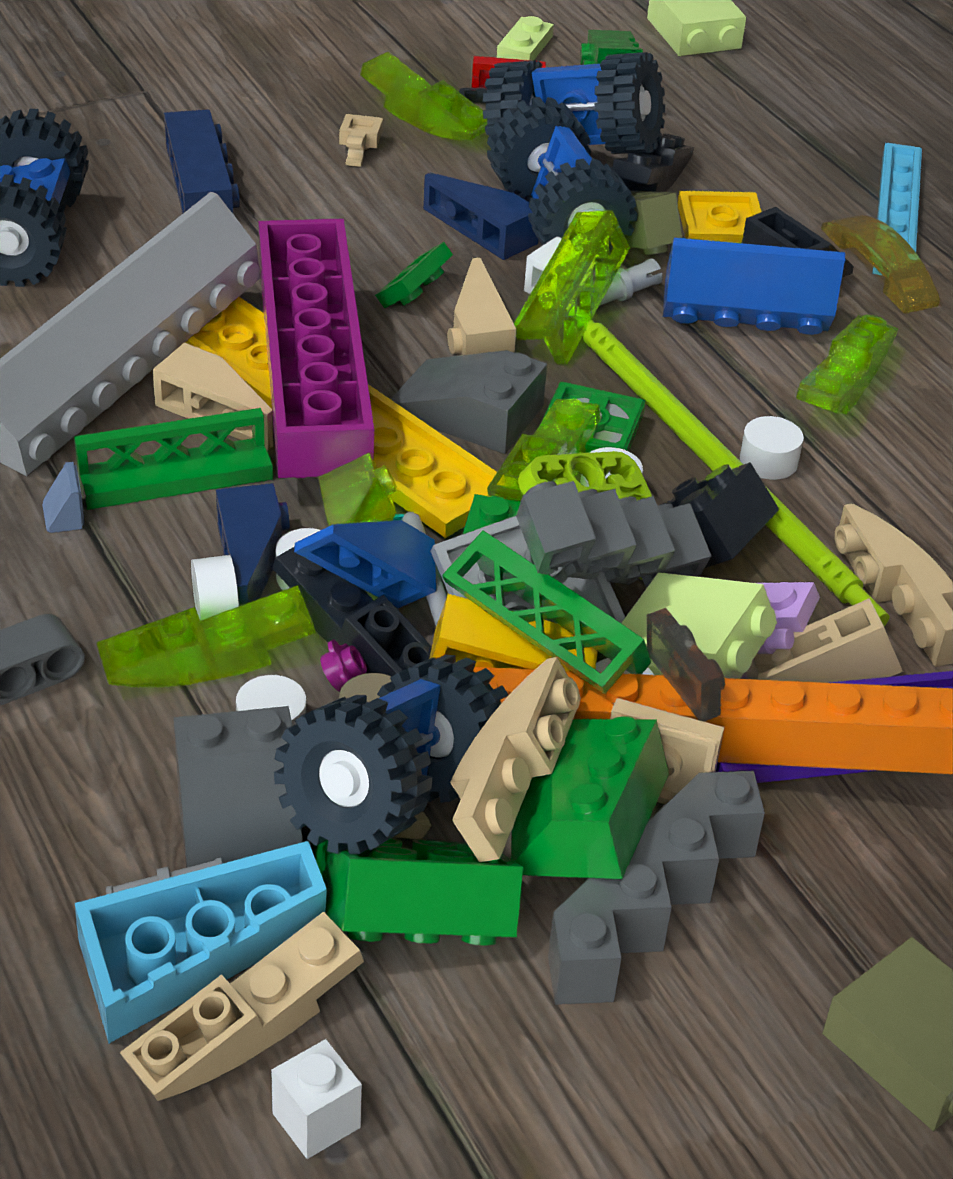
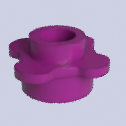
M334 639L328 642L329 652L321 656V666L330 684L340 692L347 681L358 675L365 674L367 667L362 655L354 646H349L346 643L339 645Z

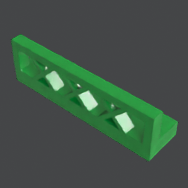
M261 408L74 436L78 478L87 510L273 480V465L265 447L264 414ZM252 425V439L232 441L227 438L235 428ZM201 433L208 437L199 447L186 448L181 445L189 435ZM156 441L162 445L154 454L141 456L134 452L143 442ZM108 448L115 452L106 462L88 464L87 451Z
M484 530L442 575L445 583L552 658L557 657L562 665L603 694L607 693L625 671L630 674H642L651 664L646 643L642 637L552 576L537 573L533 563ZM477 562L480 570L495 581L472 584L464 579L463 576ZM512 591L534 608L510 611L505 607L504 592ZM496 594V600L489 595ZM544 620H554L575 636L552 640L545 635ZM536 621V628L528 622ZM593 647L612 661L600 673L585 663L584 648ZM576 649L577 656H575L568 650Z

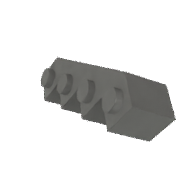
M548 481L535 485L522 496L516 515L537 573L550 575L557 571L558 567H564L567 577L591 580L597 577L600 572H603L607 582L630 585L637 581L638 577H641L645 586L648 587L658 572L686 576L701 575L711 558V553L690 503L674 508L672 504L657 506L654 496L641 500H636L635 497L619 499L615 489L598 493L595 489H589L578 493L574 481L557 485L556 482Z
M754 771L698 773L648 821L623 879L589 878L553 912L548 960L555 1005L614 1002L621 953L663 951L671 905L710 903L719 858L755 857L765 812Z

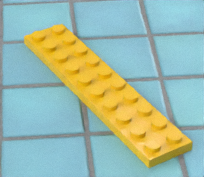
M238 297L185 343L222 357L272 409L264 313L241 297ZM368 384L374 423L373 474L358 475L408 512L418 514L423 523L444 538L465 527L474 494L498 496L508 500L513 498V482Z

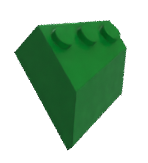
M622 716L614 719L572 720L564 746L560 751L552 774L532 777L511 830V859L523 866V875L623 879L627 866L633 857L669 776L657 719H634Z
M391 838L372 850L368 849L361 854L354 855L349 854L348 849L341 851L339 854L327 851L329 840L317 846L312 843V852L327 889L325 913L342 931H347V937L350 939L374 942L381 941L383 933H405L404 939L408 941L431 944L440 942V935H461V941L465 943L495 945L497 937H517L523 866L504 854H501L500 859L479 862L467 843L422 838L412 840V849L402 848L401 840Z

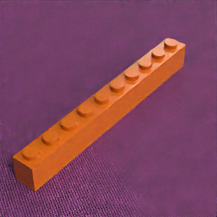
M474 667L473 672L476 673L487 668L495 675L489 682L491 687L495 689L503 685L509 695L535 669ZM565 671L568 677L576 682L581 697L579 707L573 719H610L616 698L725 727L718 762L953 774V688L623 673L607 693L603 694L574 672Z

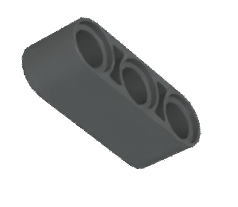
M39 615L0 630V706L73 677L81 669L85 658L84 652L62 620L56 615Z

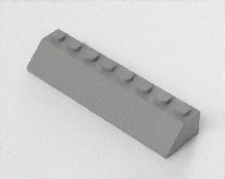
M208 193L0 358V463L28 476L260 279L256 243L218 194Z

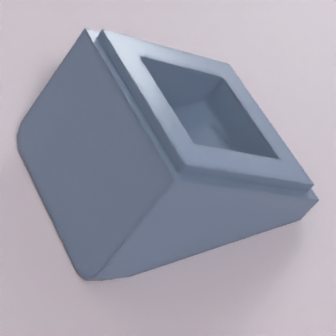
M73 462L65 463L43 500L46 530L50 533L83 529L84 515L77 467Z

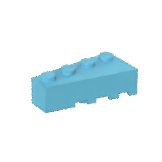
M308 841L74 903L79 944L108 1043L183 1004L221 974L227 980L253 966L318 915L325 912L327 889Z

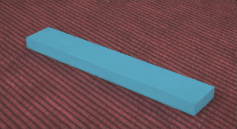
M885 143L882 157L872 274L910 280L913 278L922 148Z

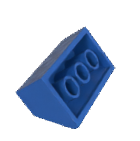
M674 237L666 269L663 317H672L674 321L679 323H694L697 320L714 321L716 325L721 327L751 324L765 331H774L781 327L796 328L800 333L810 335L828 331L836 315L845 263V252Z

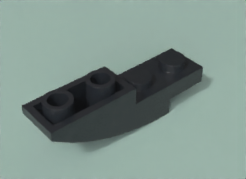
M663 133L661 141H657L658 147L656 150L649 153L629 152L628 157L614 159L612 168L630 191L666 192L687 166L695 147L684 145L685 138Z
M295 546L275 558L272 569L304 603L300 615L327 642L334 639L339 645L346 643L349 646H354L365 661L367 667L366 674L379 673L392 677L400 671L430 659L432 646L384 594L373 600L362 588L294 552Z

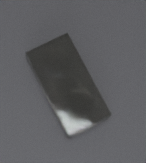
M667 608L647 614V650L650 659L698 720L705 722L720 716L721 690L725 688V679L718 663L714 659H708L696 645L691 630L686 625H680Z

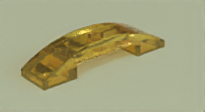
M863 215L822 222L821 229L840 249L855 247L886 278L883 293L904 314L939 306L940 297L926 267L908 242L893 228L878 219Z

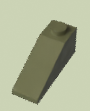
M630 191L637 204V207H634V210L637 212V221L630 222L634 228L632 235H624L622 237L626 243L625 245L629 248L644 249V254L646 255L668 251V244L673 243L674 237L682 238L676 193Z

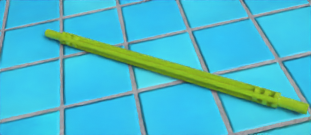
M576 304L570 305L566 309L565 317L583 334V341L641 399L646 400V404L712 471L726 464H729L731 469L744 465L602 323H595ZM767 488L780 510L765 525L842 603L849 602L853 606L870 598L883 626H885L890 616L863 589V582Z

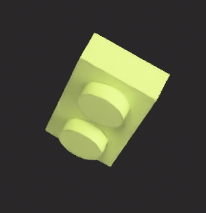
M534 16L521 17L497 46V58L535 60L553 37L554 24L543 22L540 18Z

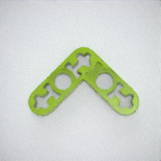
M617 451L538 456L519 474L518 478L519 488L523 495L535 485L553 481L556 478L555 482L557 485L574 481L578 493L589 489H595L598 493L615 489L619 499L635 497L636 500L652 497L637 463L629 455ZM572 470L580 472L588 481L589 487L577 481Z

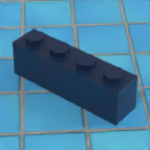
M210 109L164 112L166 149L182 214L210 192L218 194L233 213V208L240 207L238 185L234 184L232 164L228 163L226 143H222L221 125L214 124Z

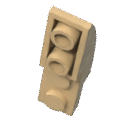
M855 504L844 505L840 525L835 529V543L838 551L846 556L854 569L855 575L863 582L869 595L877 603L892 600L896 612L903 616L912 630L917 645L924 649L935 667L953 664L952 580L929 554L897 528Z
M557 657L546 659L508 695L490 716L466 751L450 782L461 799L452 821L479 862L500 859L532 777L552 774L576 710L579 707L581 697L578 686L572 678L568 677Z
M322 912L232 983H229L221 974L127 1046L120 1054L157 1101L186 1092L242 1065L294 1032L318 1014L320 1009L316 1000L364 962L361 952L326 913Z

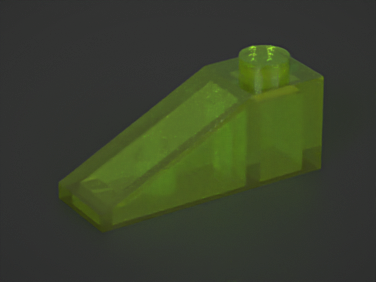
M370 453L318 477L328 526L333 524L393 520L396 509L391 494L398 491L396 483L387 466L384 465L378 468Z

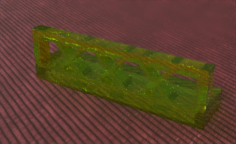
M612 210L577 212L514 322L517 339H544L556 364H568L586 331L588 322L592 320L630 249ZM609 240H610V242H611V244H612V246H613V250H612V252H611L610 255H609ZM595 266V283L593 285V268ZM580 294V310L577 314V297ZM564 323V340L562 341L558 332Z

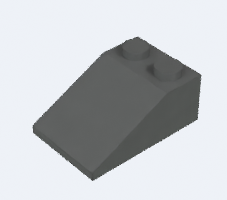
M508 350L427 359L396 392L391 400L435 430L505 454L543 408L547 363L532 359L525 354L514 353Z

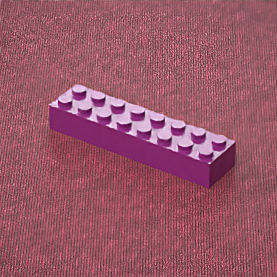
M344 219L258 221L259 264L278 478L373 474L374 423Z

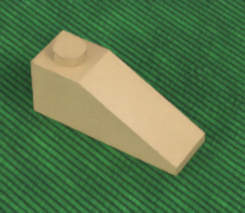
M472 258L454 310V327L449 328L447 333L449 350L451 354H457V356L504 350L515 352L516 327L481 258Z
M183 343L153 369L155 406L188 419L261 408L264 414L265 447L267 451L273 447L272 409L222 357ZM252 425L235 428L229 435L240 440L252 439Z
M870 598L807 625L803 632H793L794 644L791 649H776L773 654H756L754 657L759 672L758 680L828 683L891 677L903 672L886 630Z

